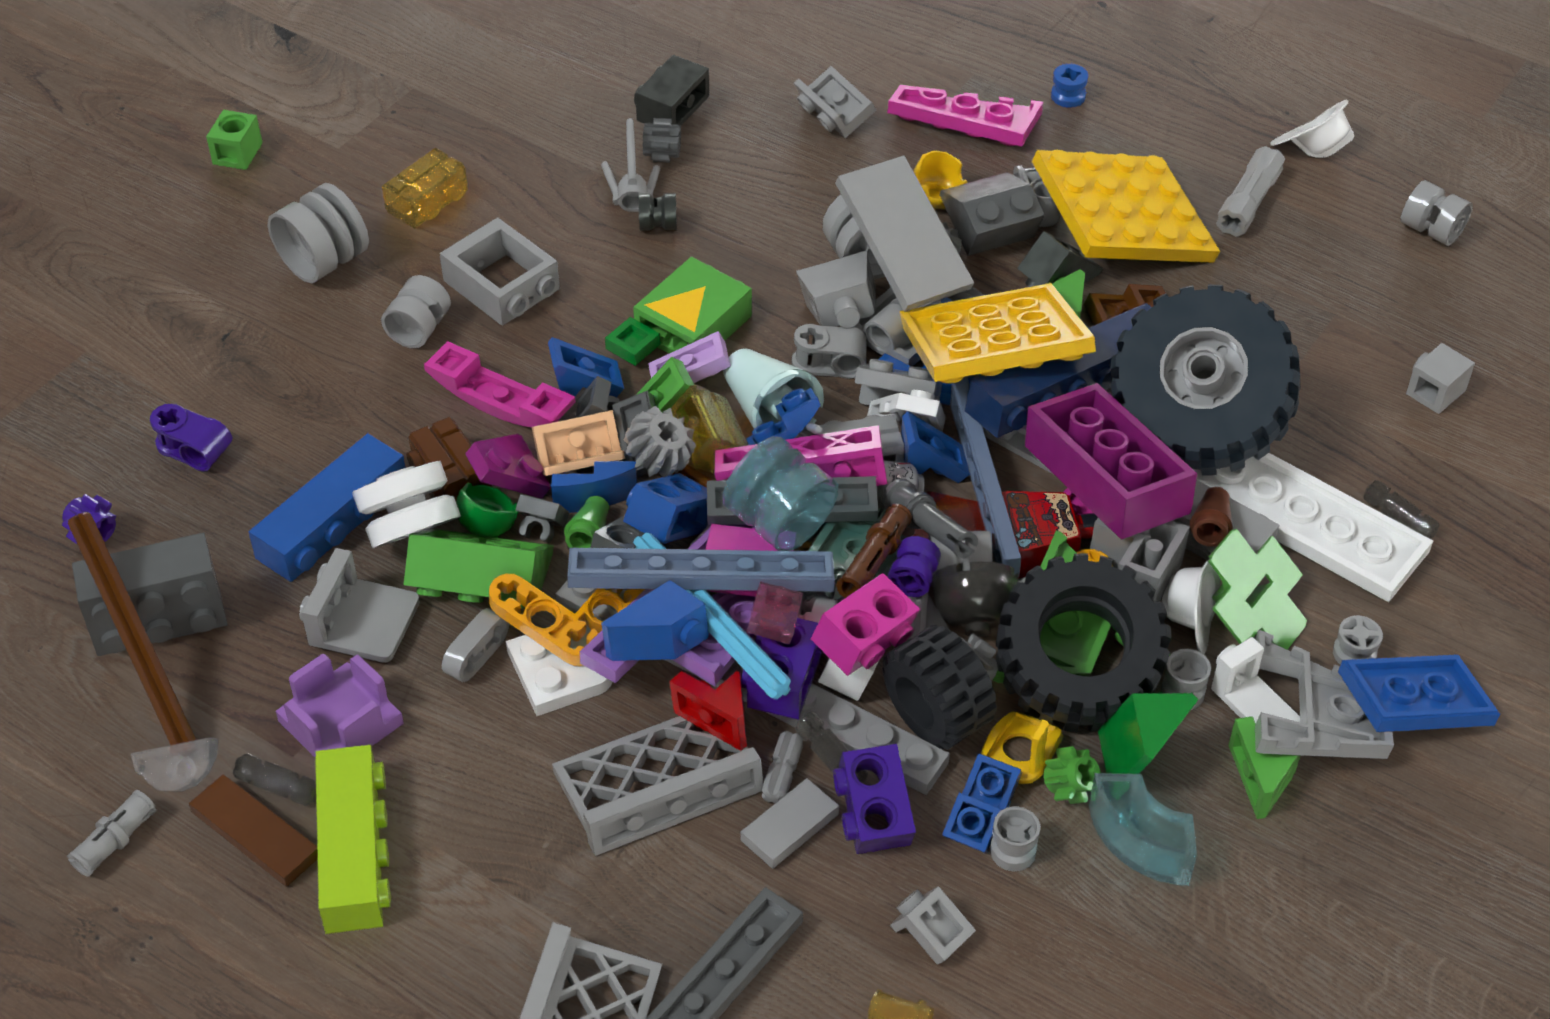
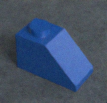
M671 580L601 622L606 657L612 661L676 659L709 638L705 603Z

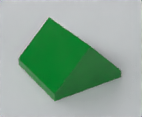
M1132 693L1117 709V712L1098 730L1109 789L1113 794L1118 796L1154 759L1199 700L1192 693Z

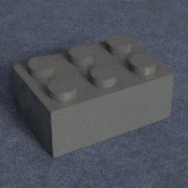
M204 532L110 554L151 643H160L169 639L206 632L228 625L220 586ZM85 560L73 562L72 568L78 604L97 657L126 650Z

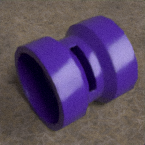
M910 536L900 543L896 555L897 560L892 564L888 578L906 596L920 597L929 591L933 579L932 573L937 570L941 559V552L936 544L929 539L920 536Z

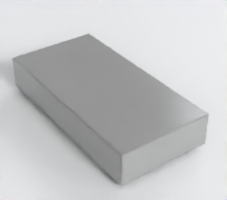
M806 778L741 831V841L774 869L838 816L839 805Z

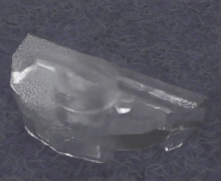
M209 737L130 753L134 770L137 774L142 775L147 783L154 786L153 788L156 790L167 792L186 791L197 786L210 773L217 758L219 739Z

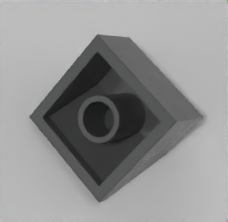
M1008 172L940 191V197L955 229L958 230V236L962 240L961 243L967 256L1035 237L1045 216L1031 185Z

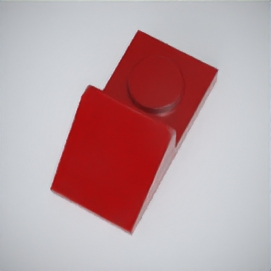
M683 671L679 672L669 681L675 714L740 751L747 746L740 671H736L716 689H713L707 682L697 680Z

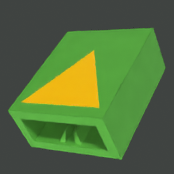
M691 256L633 307L634 319L660 333V345L658 348L667 353H672L717 331L726 340L752 317V288Z

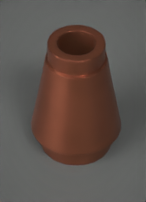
M1211 487L1205 491L1201 502L1190 520V530L1194 538L1205 546H1218L1226 535L1233 530L1230 496L1221 487Z

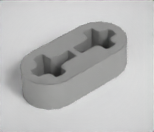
M483 609L448 647L442 661L443 672L461 682L469 681L503 643L509 629V623L496 615L491 609Z

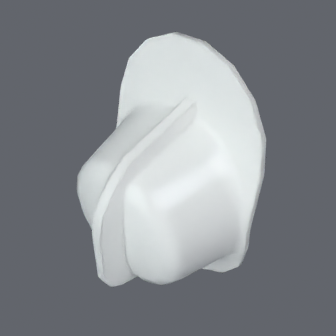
M1348 99L1332 106L1314 120L1279 136L1270 142V145H1277L1292 140L1301 150L1312 157H1328L1336 153L1354 138V132L1343 111V108L1349 103Z
M1206 561L1203 567L1183 568L1177 571L1170 578L1162 597L1167 617L1173 622L1195 630L1197 648L1202 654H1205L1207 650L1211 621L1215 613L1212 607L1216 602L1212 599V596L1220 587V577L1208 561Z

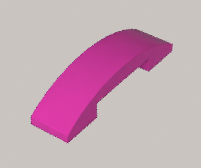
M449 341L424 364L425 371L451 393L475 408L513 424L534 427L557 422L576 403L575 396L545 383H542L535 390L481 366L478 354Z

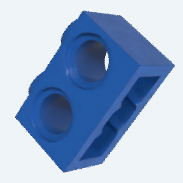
M681 473L636 483L627 497L626 505L628 508L623 522L643 533H651L663 544L700 534L708 526L707 488Z

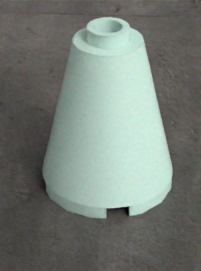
M739 349L729 356L731 366L723 370V375L754 429L769 421L774 423L781 421L782 419L775 406L782 403L781 399L786 394L796 389L802 388L805 391L812 388L821 404L820 407H823V387L811 373L750 349ZM814 417L810 420L814 424L817 421Z

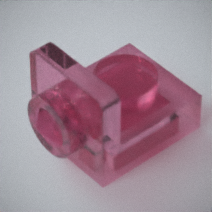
M760 581L751 609L747 633L790 644L803 593Z

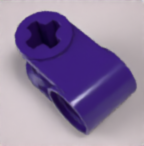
M176 404L161 405L153 410L150 415L151 427L157 432L155 444L158 452L163 456L188 464L198 471H208L231 444L233 439L228 428L218 420L204 417Z

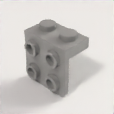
M335 548L328 563H323L320 567L317 584L311 595L304 597L300 606L299 616L300 620L304 623L310 646L353 656L358 654L361 658L385 663L393 659L420 601L418 594L414 591L357 579L352 551Z

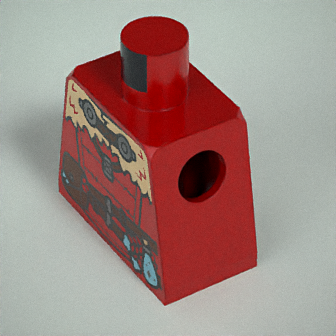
M1002 492L1021 555L1019 578L1026 577V573L1035 566L1041 567L1056 530L1062 532L1068 538L1067 543L1075 552L1080 550L1081 539L1092 538L1094 523L1098 517L1094 513L1075 515L1070 497L1066 493Z

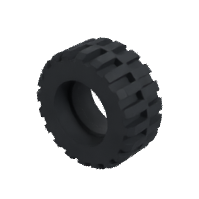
M1076 553L1073 556L1072 562L1065 563L1064 558L1058 556L1048 560L1045 570L1040 566H1035L1026 573L1025 582H1017L1010 591L1008 602L1004 603L1000 616L995 645L997 647L996 662L998 671L1004 672L1003 684L1009 694L1017 693L1019 696L1018 706L1027 714L1032 709H1035L1041 713L1039 720L1044 719L1051 725L1053 720L1065 723L1063 731L1077 733L1079 725H1088L1090 732H1097L1117 712V709L1132 693H1154L1170 654L1168 646L1171 641V627L1164 624L1167 611L1163 602L1158 601L1154 603L1152 600L1156 590L1148 581L1139 584L1135 580L1137 571L1125 565L1122 570H1119L1112 566L1114 559L1102 555L1099 562L1088 561V553ZM1068 611H1085L1096 614L1109 622L1118 632L1124 646L1122 660L1115 669L1102 675L1088 677L1068 673L1056 666L1047 657L1041 646L1040 635L1044 624L1052 617Z

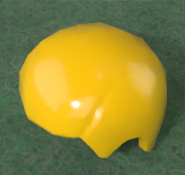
M933 150L921 156L913 172L932 207L944 210L946 208L940 197V191L966 184L967 180L962 178V163L959 159L947 152Z

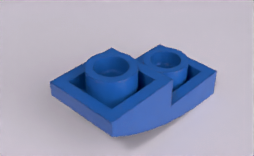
M802 388L796 389L786 394L781 399L782 403L775 406L782 420L777 423L769 421L756 427L752 431L753 435L746 438L748 444L754 445L795 438L814 417L821 405L812 388L805 391Z
M594 461V474H552L551 490L553 502L560 504L569 513L578 512L591 496L604 498L609 506L625 501L637 483L636 461Z
M978 753L962 793L959 792L942 836L986 854L991 845L994 819L1000 811L1009 806L1023 773L1022 770Z

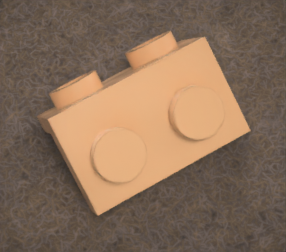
M613 410L532 427L537 456L543 466L542 472L544 476L577 473L576 469L592 466L594 473V461L626 459L624 450L620 448Z

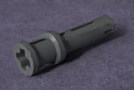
M900 478L891 482L884 490L882 504L885 510L889 506L891 507L892 504H901L911 512L912 521L908 527L911 529H923L953 551L959 558H967L974 553L975 550L967 546L965 541L977 547V536L938 510L934 499L925 492H917L913 483L907 479Z

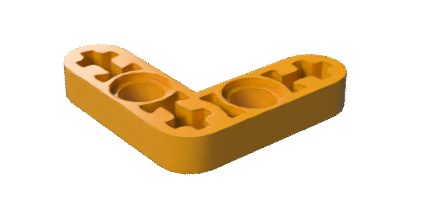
M503 574L495 578L490 585L489 604L496 615L566 663L573 666H583L580 664V651L584 647L579 645L575 650L572 649L571 639L578 642L586 634V627L588 626L591 631L586 637L587 645L602 631L601 622L603 621L594 616L593 610L597 606L604 604L612 606L618 613L626 608L645 589H627L622 599L619 595L623 589L597 588L580 609L573 613L522 577L515 574ZM512 591L517 592V601L513 598H508L505 602L501 600V592L505 594H510ZM521 605L525 607V610H524V612H523L522 615H521ZM547 611L555 617L556 621L550 627L539 628L532 623L531 618L537 612Z

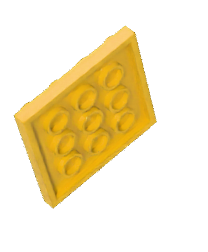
M1063 150L1036 151L1032 163L1085 258L1215 262L1220 250L1163 157L1155 155L1131 156L1123 153L1114 155L1098 154L1095 152H1065Z
M1052 283L924 306L906 312L904 310L899 311L903 330L934 382L956 383L965 376L976 374L994 376L1008 368L1018 366L1022 368H1036L1045 361L1056 359L1074 361L1082 358L1083 354L1096 352L1094 335Z

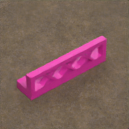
M879 425L715 450L714 473L716 481L876 476V486L887 485Z

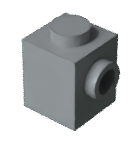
M1441 343L1431 353L1425 352L1417 359L1413 366L1406 394L1437 414H1440L1466 391L1475 362Z

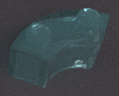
M1095 773L1089 800V810L1093 825L1106 847L1120 861L1140 874L1159 882L1189 886L1197 857L1193 814L1173 811L1157 802L1146 789L1142 774Z

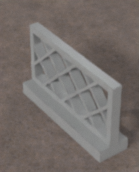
M678 716L555 762L552 766L554 775L587 833L588 844L594 855L597 856L761 792L763 786L761 758L754 747L748 749L746 746L740 751L714 735L695 731L696 725ZM664 738L678 740L673 751L653 746L656 741ZM688 743L707 746L703 757L685 754L683 751ZM717 749L736 753L718 761L712 760ZM625 753L636 756L631 767L612 763L615 757ZM647 758L666 762L661 773L641 768ZM676 765L694 768V770L679 776H671ZM582 769L594 771L588 783L570 779L569 774ZM605 774L624 778L619 789L600 786L599 784ZM634 781L652 784V786L637 792H629ZM592 797L611 801L590 810L586 808Z
M553 922L520 1019H562L557 1010L558 1003L577 995L588 1014L579 1019H603L624 1009L629 1019H646L662 964L571 937L570 927ZM574 954L595 960L601 972L580 982L571 967ZM629 970L649 976L645 988L628 996L616 976ZM567 978L571 986L563 989ZM607 981L618 1000L596 1010L586 990ZM641 1001L637 1013L635 1008L633 1007V1004Z

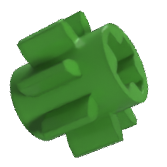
M1074 746L1057 748V758L1045 761L1044 783L1049 791L1055 794V801L1068 800L1070 804L1088 802L1087 792L1098 791L1101 776L1100 768L1096 760L1089 756L1090 751L1088 749L1076 751Z

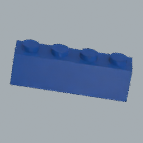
M367 433L248 531L255 559L289 582L294 581L304 571L311 569L316 561L333 546L339 545L346 535L359 524L373 516L374 513H359L352 492L376 482V479L406 468L404 455Z

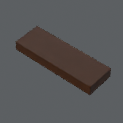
M224 774L188 803L191 812L285 887L289 886L318 859L317 846Z

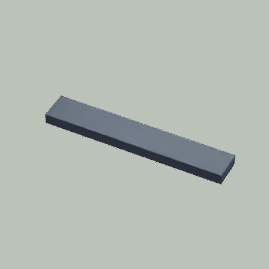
M966 376L961 381L952 383L950 408L960 443L963 446L985 530L990 531L992 554L1000 582L1003 584V587L1013 586L1019 581L1021 555L982 425L965 412L970 385Z
M569 548L568 588L656 589L671 580L684 590L834 592L833 552Z

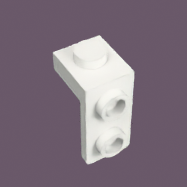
M1253 637L1237 646L1232 644L1219 654L1216 659L1217 666L1211 690L1240 718L1253 716L1256 723L1262 712L1300 722V716L1257 676L1264 647Z

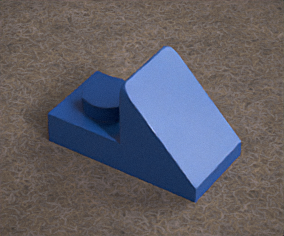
M553 337L548 341L554 372L561 391L576 396L583 387L588 388L597 376L611 382L609 396L617 398L623 391L624 385L616 360Z
M909 411L902 416L901 437L904 443L905 463H911L916 468L918 474L924 473L931 467L935 473L943 474L956 483L961 482L970 475L962 444Z

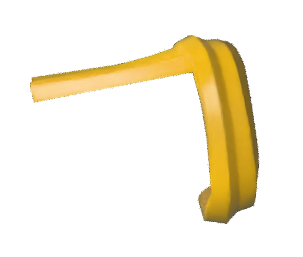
M1010 712L992 728L984 742L981 754L1021 769L1023 773L1019 783L1029 784L1035 782L1043 775L1046 767L1045 761L1052 759L1063 739V734L1060 728L1049 724L1044 719L1039 720L1023 713ZM1013 737L1029 738L1032 740L1030 760L1016 761L1011 759L1003 750L1004 743Z

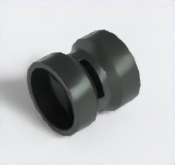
M664 193L662 197L655 198L651 194H639L640 231H650L654 226L663 227L665 230H677L676 193Z

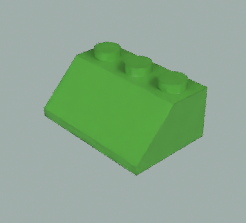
M434 528L409 534L404 585L417 587L416 593L419 595L440 597L442 596V591L458 593V600L477 603L483 602L484 597H489V588L492 581L503 574L518 575L539 590H542L553 555L554 545L499 537L483 538L470 533ZM512 591L510 594L501 592V600L505 602L506 599L513 598L517 601V592Z

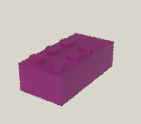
M1098 383L1028 407L1025 447L1121 540L1191 514L1198 473Z

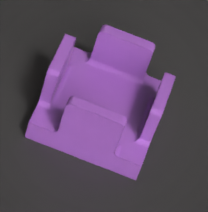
M321 654L289 677L293 698L276 710L278 722L314 757L315 751L362 745H371L372 747L404 724L402 713L387 698L383 678L358 654L350 659V663L346 662L335 671H333L331 660L325 654Z

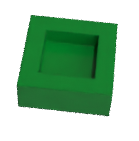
M629 317L605 337L606 349L634 366L660 345V333L632 317Z

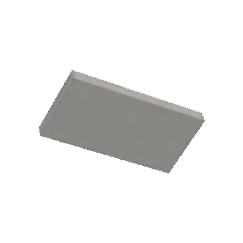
M905 156L838 176L835 184L904 312L971 289L974 281Z

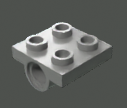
M890 287L876 299L875 314L860 319L854 327L859 328L866 334L867 347L881 355L886 353L912 367L921 358L903 330L899 312L903 311V308ZM941 300L920 307L941 304Z

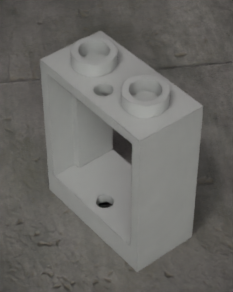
M498 217L440 253L443 281L502 326L560 289L557 260ZM507 255L525 268L527 272L499 288L479 272Z

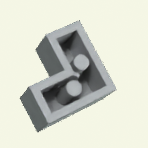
M1097 518L1094 523L1090 549L1101 551L1109 558L1114 559L1112 566L1119 570H1122L1127 565L1137 571L1135 580L1139 584L1148 581L1156 590L1152 599L1155 603L1161 601L1170 578L1176 574L1183 563L1190 527L1170 521L1121 540Z

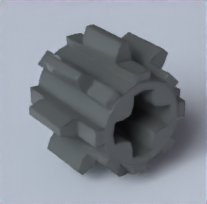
M654 118L653 123H645L642 141L643 155L652 156L651 160L653 162L670 163V157L679 158L681 125L672 124V120L667 118Z

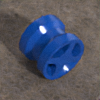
M1076 64L1058 66L1053 73L1052 100L1062 107L1080 106L1086 99V89L1084 87L1088 82V72L1085 68Z

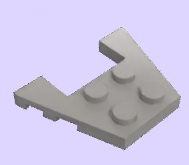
M1258 630L1255 640L1264 647L1259 669L1298 679L1300 722L1261 712L1255 724L1256 752L1262 754L1388 759L1394 746L1393 732H1376L1338 673L1340 666L1335 664L1331 671L1310 661V652L1294 646L1292 651H1288L1272 643L1273 635Z

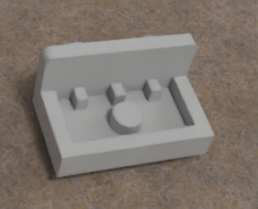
M832 66L809 86L799 78L794 82L795 87L800 93L797 100L801 106L810 114L816 111L818 113V120L829 132L835 129L844 138L849 136L876 111L873 103Z
M870 359L869 364L857 367L855 383L861 384L859 396L861 404L870 405L872 400L897 393L910 395L911 390L932 393L935 395L934 400L940 401L943 383L940 381L934 382L926 368L909 367L908 371L893 369L894 363L877 359Z

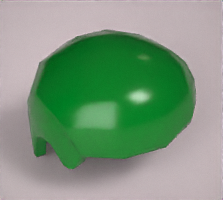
M468 482L458 493L456 504L461 515L458 520L470 533L483 538L498 537L510 530L514 525L518 515L516 511L517 503L513 504L511 499L498 488L483 484L472 486Z

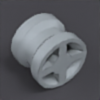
M1357 615L1344 619L1339 626L1338 638L1333 646L1332 653L1335 660L1341 665L1342 660L1377 658L1378 648L1381 646L1383 639L1381 627L1374 620L1365 616Z

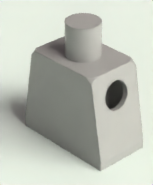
M866 251L796 271L806 306L820 326L836 327L840 325L843 328H851L860 319L875 314L876 285Z

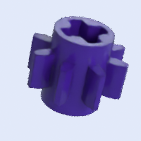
M84 494L83 497L73 499L65 507L62 516V526L69 530L66 537L77 544L68 525V520L80 513L89 512L104 542H106L112 536L116 527V515L109 511L113 504L99 495L91 498Z

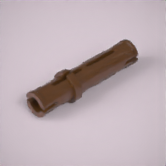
M892 504L891 507L889 506L886 509L880 522L870 527L866 534L865 544L854 557V560L843 576L837 581V591L842 597H848L870 582L879 571L887 556L896 552L900 546L901 535L912 521V514L905 506Z

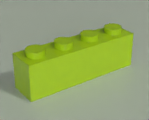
M371 745L315 751L318 901L325 934L383 927V908L391 907L388 878L381 879V868L389 867L386 838L380 839L379 828L387 827L385 800H378V790L386 788L383 762L374 761Z

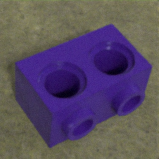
M772 612L767 628H759L755 642L791 679L789 685L791 690L787 695H782L777 700L772 699L743 670L741 687L747 689L748 708L799 720L823 653L811 640L818 622Z
M897 744L842 752L839 768L833 769V780L837 796H845L848 812L842 813V825L846 841L854 840L856 854L910 846L916 830ZM861 770L872 771L877 775L879 782L875 785H865L857 779L856 773ZM870 814H879L887 820L889 826L883 830L872 829L866 823L865 817Z

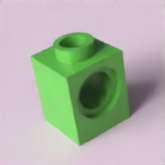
M229 110L221 112L206 136L213 165L247 170L263 143L257 115Z

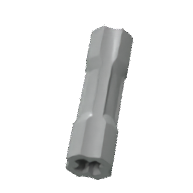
M1267 146L1256 150L1231 196L1227 197L1218 212L1219 218L1216 224L1223 233H1229L1235 237L1246 233L1255 218L1257 208L1283 170L1285 158L1279 150H1274Z

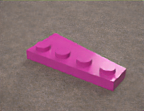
M899 85L888 101L887 113L897 115L908 121L917 120L929 123L939 129L949 128L965 132L971 137H985L997 140L1007 146L1017 145L1022 147L1042 114L1043 102L1031 100L1030 106L1014 105V98L999 97L998 102L980 101L978 94L964 92V94L954 97H947L945 90Z

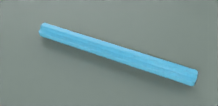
M647 532L642 537L637 536L633 541L636 545L635 549H666L654 535ZM686 590L705 603L708 632L766 694L776 700L782 695H787L791 690L789 687L791 679L706 590Z

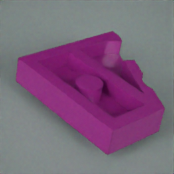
M513 434L476 441L465 453L480 482L541 499L551 488L548 480L543 475V466L534 458L522 435Z

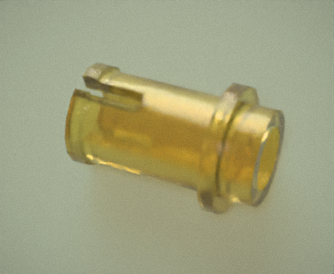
M879 989L874 993L868 1011V1019H933L934 1008L928 1007L925 1000L920 999L916 1003L884 993Z

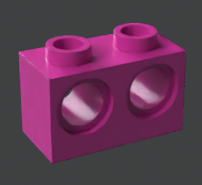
M882 573L824 612L811 640L849 676L862 666L865 669L871 668L884 655L885 649L891 645L896 648L906 642L915 631L911 625L920 608Z

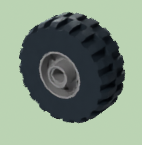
M1208 284V289L1194 290V285L1179 288V294L1168 297L1165 293L1154 299V306L1148 311L1140 309L1131 319L1133 328L1130 331H1122L1116 343L1118 353L1112 356L1110 366L1112 395L1192 469H1200L1202 476L1217 475L1216 469L1230 467L1231 472L1245 468V460L1252 456L1260 460L1270 452V444L1274 440L1281 441L1289 430L1288 422L1290 418L1295 417L1299 405L1300 364L1297 346L1293 345L1291 332L1285 322L1277 321L1274 310L1264 301L1258 304L1252 302L1250 293L1240 289H1236L1234 293L1224 291L1223 285Z

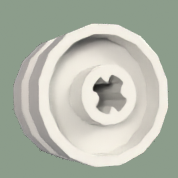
M441 461L431 462L415 468L410 466L376 479V482L352 492L359 513L372 514L387 509V515L371 521L365 528L372 548L393 543L409 537L411 533L431 529L461 517L454 496L442 495L426 500V494L442 488L448 481Z

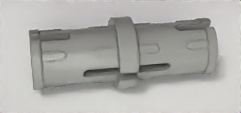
M135 790L109 817L103 816L95 824L96 829L91 835L67 855L71 865L82 875L89 877L116 849L122 850L130 842L128 837L157 811L155 804L143 792Z

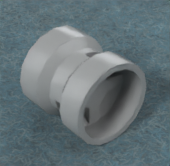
M1180 649L1173 652L1168 658L1161 693H1192L1199 699L1192 709L1199 707L1204 701L1207 689L1206 684L1211 672L1210 661L1204 654L1192 649Z
M1014 806L1003 809L995 817L990 854L996 865L1004 870L1022 871L1030 867L1035 861L1040 823L1033 812L1026 808Z

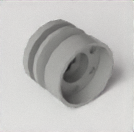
M323 183L312 190V192H308L300 197L299 203L293 201L268 218L267 225L270 238L283 262L296 276L311 284L334 271L338 263L344 264L368 248L369 237L362 216L345 193L333 184Z

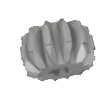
M656 406L648 409L647 412L642 411L635 416L623 439L628 444L625 455L636 458L635 468L644 466L647 468L649 477L657 474V472L662 477H666L674 472L678 473L689 463V458L694 453L696 443L691 440L694 430L683 425L685 417L677 419L673 416L671 408L661 412Z

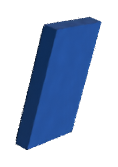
M1459 655L1342 660L1338 673L1376 732L1495 726L1500 716L1497 708Z

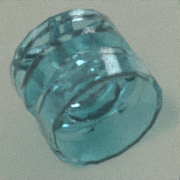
M770 437L751 449L737 464L727 480L723 491V505L735 516H738L747 526L755 525V532L777 551H792L812 537L825 522L836 502L838 483L816 464L806 463V458L797 449H793L782 437Z

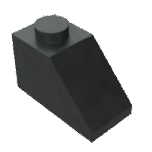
M1043 231L1017 268L1028 277L1025 284L1029 287L1054 283L1057 279L1066 277L1079 269L1085 273L1084 283L1098 276L1103 270L1091 258H1085L1082 251L1045 231Z

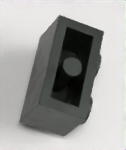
M672 55L636 90L634 104L636 105L637 121L645 124L653 123L654 118H667L672 120V124L682 125L710 96L709 68Z

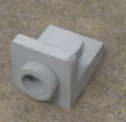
M939 886L923 895L918 889L911 893L896 907L901 915L890 924L895 932L906 927L936 964L945 961L976 931Z

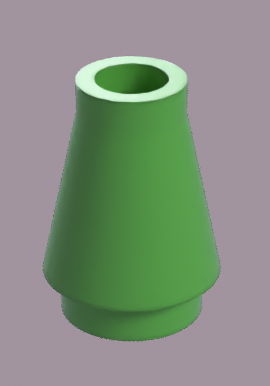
M599 496L589 497L584 506L567 523L564 534L569 548H591L594 532L606 526L609 504L604 498Z

